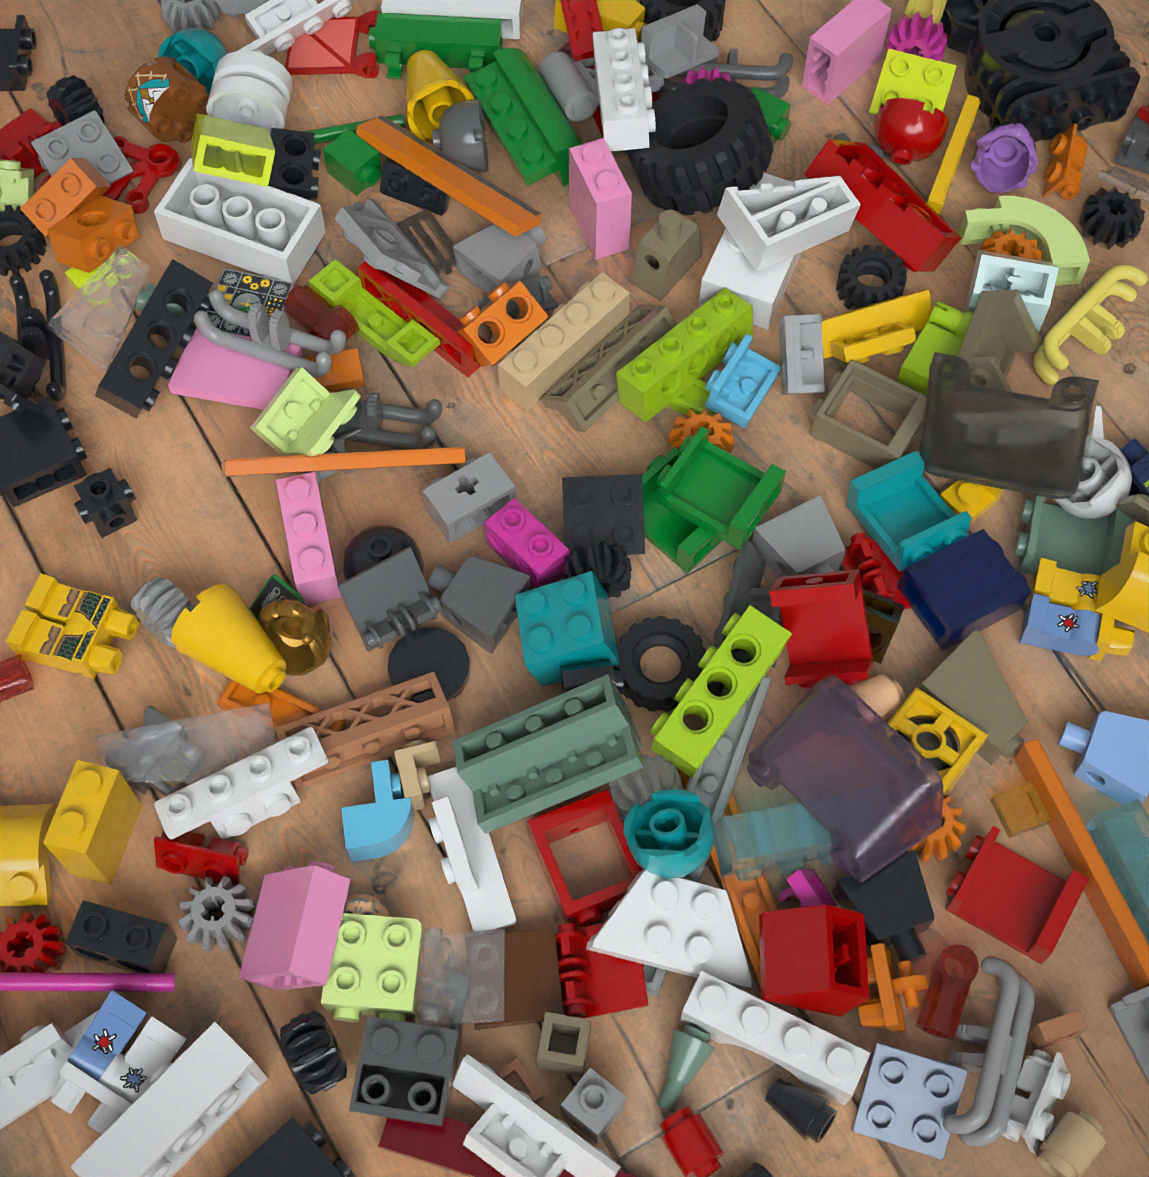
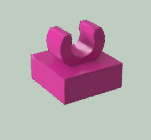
M799 869L786 878L791 888L783 890L778 896L780 902H788L793 897H797L800 901V907L823 904L838 906L814 869Z

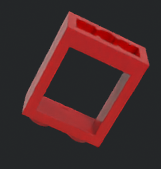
M608 789L527 820L528 835L565 924L574 923L578 924V927H586L602 919V913L612 910L615 904L623 899L628 892L631 882L643 870L635 861L624 836V825ZM606 822L630 879L573 901L549 844Z

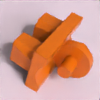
M884 943L870 945L871 954H867L869 985L877 983L880 998L867 1000L858 1006L861 1025L866 1029L887 1028L893 1034L907 1032L900 994L904 995L906 1009L919 1007L917 992L929 987L927 976L913 975L911 961H903L898 963L900 978H896L892 952L886 950Z

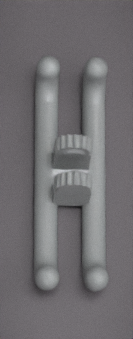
M212 290L209 294V300L213 309L226 321L249 329L252 341L218 329L212 324L205 311H198L194 315L197 329L212 343L292 371L295 368L302 367L312 377L325 376L332 366L330 355L339 354L346 346V336L341 330H334L330 336L331 340L323 339L290 328L285 312L276 310L272 313L269 320L265 306L258 303L251 306L249 313L239 311L228 304L220 290ZM291 343L319 354H317L316 362L286 353L285 350Z
M994 956L984 958L981 963L982 970L987 974L997 976V982L1001 986L992 1027L959 1024L956 1026L954 1034L956 1038L963 1042L987 1046L986 1052L983 1054L953 1051L950 1052L947 1062L968 1071L980 1073L972 1108L963 1115H947L943 1120V1126L947 1132L960 1134L962 1143L972 1147L986 1146L995 1142L1004 1133L1011 1113L1035 1006V993L1031 983L1023 975L1017 973L1008 961Z

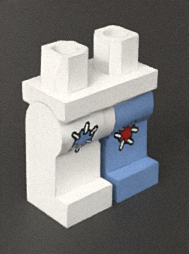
M111 991L68 1060L58 1072L62 1078L57 1083L50 1101L72 1114L85 1093H89L101 1101V1104L87 1125L103 1134L151 1086L149 1081L153 1074L162 1065L171 1062L187 1039L151 1016L127 1054H123L122 1051L147 1016V1013L119 994Z

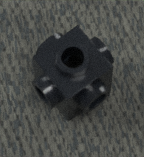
M111 468L100 473H93L82 482L74 485L81 499L74 503L85 524L91 521L94 523L101 538L138 521L130 505V502L136 500L128 482L125 478L118 481Z

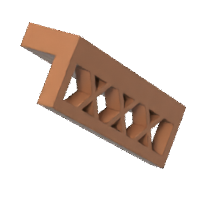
M435 672L275 728L278 741L280 742L308 727H312L328 758L327 764L293 780L296 791L371 764V762L395 755V750L402 749L409 742L424 740L428 743L456 733L449 705ZM431 688L435 697L422 703L410 701L415 693ZM382 705L393 707L391 712L383 717L378 718L370 715L376 707ZM343 719L353 721L349 729L336 732L330 730L337 721Z

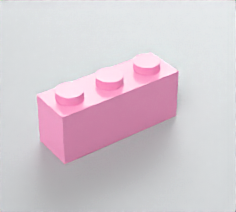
M315 472L277 479V491L297 592L302 596L305 605L342 598L337 586L339 582L322 497Z

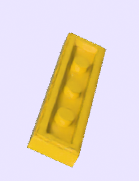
M967 95L927 202L939 216L977 115L980 98Z

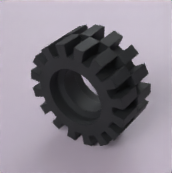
M5 205V211H0V241L11 235L22 236L16 243L0 247L1 276H7L9 270L12 271V274H20L19 269L24 268L27 273L32 270L30 263L33 262L38 265L41 262L39 255L44 256L46 252L44 248L46 240L43 234L20 210V206H17L14 211L12 205Z
M864 245L862 253L858 247L853 249L851 255L847 254L844 257L843 263H841L836 291H839V300L845 299L844 306L849 310L853 305L855 309H859L902 296L907 280V268L902 266L903 260L900 256L893 259L894 251L888 249L886 254L882 253L883 246L876 245L875 251H871L870 245ZM861 275H874L881 278L885 285L869 287L861 283L858 277Z

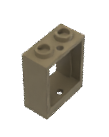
M851 359L844 372L837 370L828 386L830 393L826 400L819 398L810 414V419L814 420L811 436L877 469L907 455L928 421L935 400ZM850 391L904 418L903 423L888 446L833 419Z

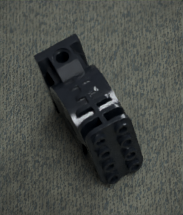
M947 0L940 23H943V33L947 34V46L949 49L966 54L967 63L964 79L967 92L971 96L980 98L979 109L990 118V126L992 128L1001 124L1022 123L1029 131L1034 142L1044 139H1053L1057 134L1064 133L1074 123L1077 124L1076 131H1083L1090 126L1105 122H1115L1126 114L1140 81V75L1136 68L1129 67L1131 60L1126 52L1120 51V45L1115 40L1111 20L1095 0Z

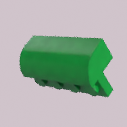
M503 48L494 51L495 62L464 76L466 86L472 92L474 99L481 101L483 115L527 186L552 173L556 175L562 187L568 185L569 148L582 145L583 142L528 55L518 48Z

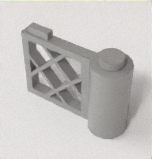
M554 52L542 61L539 69L540 76L565 115L575 122L584 121L600 105L596 71L586 68L595 65L594 57L575 62L574 58H570L566 53ZM647 64L651 93L659 91L660 87L664 86V77Z

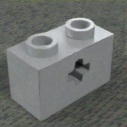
M490 452L480 458L475 457L466 461L459 470L446 477L441 476L434 479L427 488L422 490L426 511L450 544L484 525V522L513 498L516 499L515 485Z

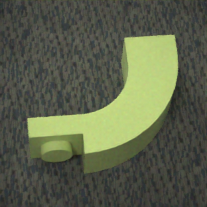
M998 196L995 208H977L965 211L958 232L962 237L960 239L961 245L983 243L986 238L991 237L995 230L1005 234L1011 227L1014 234L1018 235L1026 231L1027 240H1037V249L1042 251L1041 261L1052 262L1059 267L1055 286L1081 284L1090 263L1085 243L1073 224L1055 209L1028 198Z

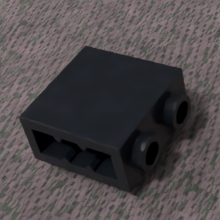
M49 396L37 401L45 407L42 414L27 409L25 414L15 410L0 416V496L6 494L13 508L87 476L81 461L88 457L78 437L70 440L67 431L74 428L64 407L56 410Z

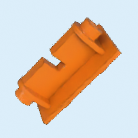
M1075 123L1064 133L1057 134L1049 145L1048 152L1050 153L1048 167L1043 175L1045 184L1042 197L1044 198L1053 191L1061 194L1063 199L1072 200L1080 192L1083 174L1080 170L1084 168L1088 145L1083 137L1076 136L1077 124Z

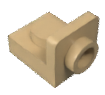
M416 740L405 744L402 749L394 751L405 798L411 797L414 811L425 808L422 794L430 792L425 767L440 763L436 741L427 743L424 740Z

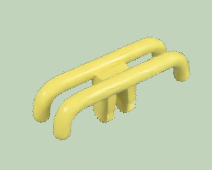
M1125 264L1113 266L1049 330L1043 343L1035 352L1033 361L1036 374L1046 384L1054 385L1059 380L1058 373L1051 368L1049 362L1058 370H1064L1069 365L1068 358L1061 353L1059 347L1070 335L1100 355H1104L1111 348L1112 345L1109 338L1118 340L1123 336L1125 332L1123 323H1120V320L1118 321L1115 316L1105 310L1100 304L1106 297L1111 295L1118 296L1126 302L1134 301L1137 297L1136 290L1119 280L1124 279L1137 286H1143L1148 281V276L1144 271L1135 266Z

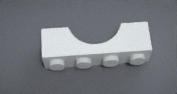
M703 971L699 974L683 1008L679 1022L683 1026L687 1024L709 1034L710 1039L719 1044L736 1045L772 1060L795 1075L804 1086L843 1105H846L853 1096L870 1056V1052Z

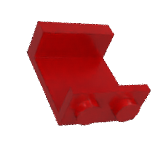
M860 570L777 577L769 591L772 607H780L783 628L792 633L787 643L790 665L784 676L785 685L798 684L802 688H812L823 682L839 681L843 685H853L863 679H868L874 660Z
M992 826L985 838L977 834L965 857L972 862L966 873L958 870L952 879L946 894L953 898L946 911L1042 964L1052 954L1089 878L1075 870H1072L1065 880L995 842L1001 829Z

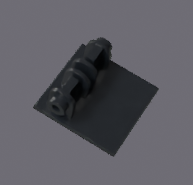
M642 474L562 477L564 545L569 549V554L573 553V548L575 547L583 548L588 545V542L599 544L603 540L606 541L607 545L619 544L621 550L626 551L627 555L646 554Z

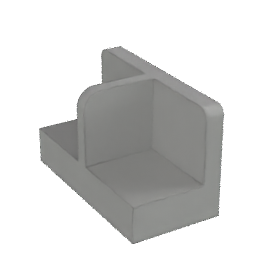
M697 4L643 26L641 43L644 42L646 63L662 77L670 78L718 57L719 48L703 36L706 11Z

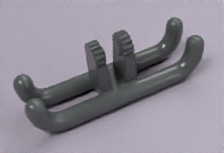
M730 48L727 55V64L717 63L716 57L707 61V63H702L675 76H687L689 70L699 72L702 65L706 70H713L717 67L719 73L729 72L730 79L733 81L737 79L776 80V85L773 87L758 88L780 99L787 93L790 85L787 74L792 68L793 57L790 53H783L779 58V63L774 66L738 65V49ZM664 78V86L660 87L659 92L664 93L667 90L671 92L678 89L679 83L670 82Z
M370 392L366 401L358 400L355 404L357 411L346 425L340 424L332 435L334 438H337L347 432L361 429V432L346 440L408 450L427 449L434 444L436 438V431L432 426H424L419 435L380 430L382 419L428 424L440 418L442 404L437 399L430 400L425 409L384 404L381 402L380 393Z

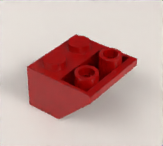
M823 904L767 911L759 915L761 1000L842 1017L870 999L864 913Z

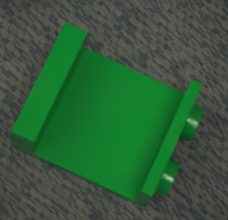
M674 447L665 456L659 455L653 459L646 473L642 475L645 538L688 574L723 540L658 504L659 486L656 485L657 479L666 465L673 466L679 458V450Z

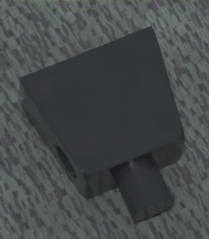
M914 850L837 880L832 894L840 907L864 913L866 945L869 949H871L870 945L884 943L886 947L893 944L900 961H911V964L927 956L918 934L930 927L934 921V912Z

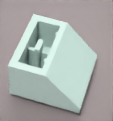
M978 250L964 312L966 313L968 310L975 311L982 291L1018 290L1039 333L1050 307L1059 267L1052 262Z

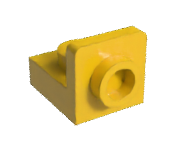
M977 458L972 462L969 472L942 492L940 497L955 515L967 511L972 517L971 524L999 502L1006 482L995 467L987 465L981 458Z

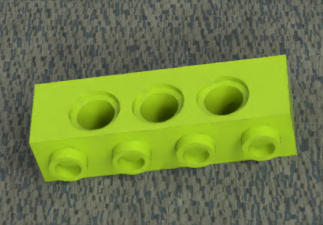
M726 287L616 372L619 403L645 423L668 406L673 401L672 399L676 396L679 397L694 385L697 379H701L719 365L733 342L739 345L746 334L753 337V306Z
M749 605L742 616L736 612L733 614L722 631V634L726 636L724 642L718 649L713 645L710 646L698 664L703 669L695 682L689 678L684 682L674 697L679 702L671 715L663 712L650 731L655 736L650 749L691 778L694 777L786 647L792 635L791 632L751 605ZM743 649L750 654L752 661L748 663L737 662L732 657L731 651ZM713 681L721 682L727 687L728 694L722 697L715 696L710 693L707 684ZM689 714L697 715L704 721L705 727L698 731L691 730L685 726L683 717Z

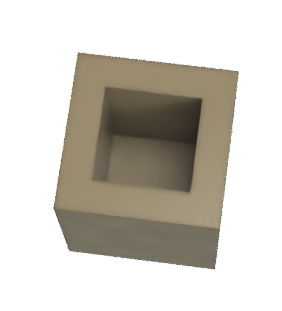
M545 1012L537 1054L538 1069L583 1077L591 1032V1020Z

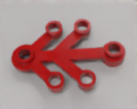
M115 136L113 139L118 147H123L120 150L125 158L129 157L138 162L130 164L134 171L133 173L111 183V187L102 196L117 201L133 178L143 176L137 187L126 194L125 201L126 204L132 206L134 214L144 213L149 208L147 197L159 179L169 177L179 169V156L167 144H154L146 149L129 143L122 136ZM51 175L41 181L40 188L52 177Z

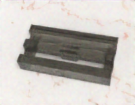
M428 208L396 223L398 228L438 274L442 272L445 275L452 273V267L457 266L453 249L454 243ZM425 221L449 255V258H444L419 222ZM409 227L413 228L437 264L433 263Z

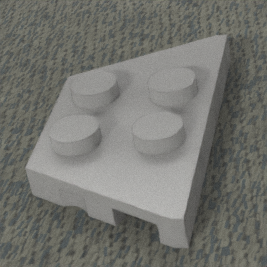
M369 198L364 205L361 202H356L353 206L346 205L340 209L335 220L344 229L343 234L345 238L358 246L364 253L363 259L370 266L378 270H384L437 298H443L450 288L449 285L374 199Z

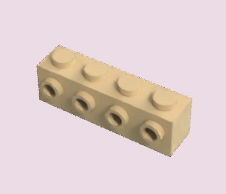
M603 272L594 280L586 281L580 287L576 296L567 304H560L554 310L549 320L541 327L535 328L527 335L521 345L515 350H510L500 359L498 364L499 390L527 412L629 315L630 292Z

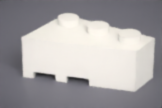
M841 176L795 180L793 185L773 187L772 183L760 184L759 189L739 191L738 187L725 188L717 216L755 271L758 272L849 231L861 204Z

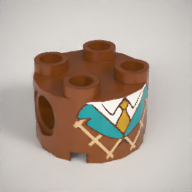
M162 56L155 58L156 64L150 67L146 63L143 64L130 78L125 90V100L129 103V108L127 107V109L157 139L169 142L176 140L181 143L188 142L193 136L196 114L205 115L207 112L206 107L209 94L205 86L174 58Z

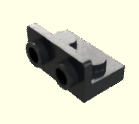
M389 157L383 161L380 183L381 194L440 216L447 212L448 194Z

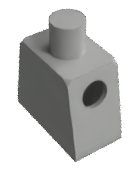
M493 224L453 246L458 273L486 294H489L504 281L509 285L532 278L541 269L538 247L546 241L545 233L540 226H537L515 237Z
M820 495L757 526L752 539V545L766 560V564L779 577L835 572L841 566L845 554L844 544Z

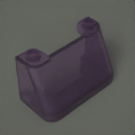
M830 674L816 683L749 754L747 770L752 780L758 786L762 787L765 785L771 790L782 785L831 834L833 849L830 850V855L833 862L842 872L847 873L849 871L859 883L868 879L942 825L944 788L941 777L936 769L835 675Z

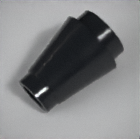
M780 1078L775 1081L765 1098V1102L771 1105L805 1141L811 1138L816 1143H819L829 1131L837 1115V1111L829 1106L830 1100L789 1082L786 1083Z

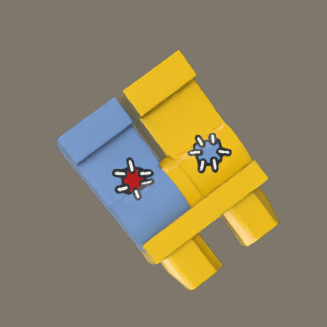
M1041 557L1033 574L1019 643L1074 655L1089 656V659L1100 662L1105 653L1128 656L1133 646L1135 630L1114 626V618L1095 611L1101 576L1080 574L1057 568V561Z

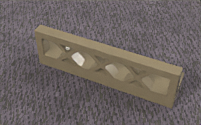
M638 305L540 398L545 408L563 410L574 429L585 432L619 399L616 372L677 325L668 308L657 305Z

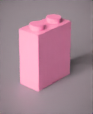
M853 0L816 31L809 39L802 87L827 105L836 99L881 59L892 9L880 0Z
M602 138L569 148V206L595 260L628 250L630 243L632 193L605 139Z
M317 861L309 862L306 867L286 866L283 871L265 874L239 978L275 991L326 985L351 879L334 873V866Z

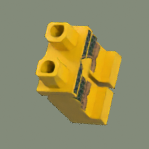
M40 573L24 604L28 611L21 610L6 639V643L19 659L72 673H81L84 677L95 679L98 672L117 674L122 663L123 654L120 649L111 647L115 636L129 641L133 639L139 628V622L134 614L121 609L113 597L101 596L91 591H81L60 584L54 577Z

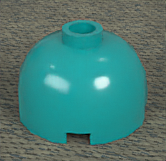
M190 27L177 31L167 37L160 45L158 57L174 58L202 83L207 93L210 94L218 61L228 52L224 44L208 30Z
M681 789L659 790L652 793V800L641 807L639 801L632 806L624 820V836L639 866L651 874L669 879L693 873L705 863L714 846V823L710 809L707 805L705 806L700 802L698 795Z

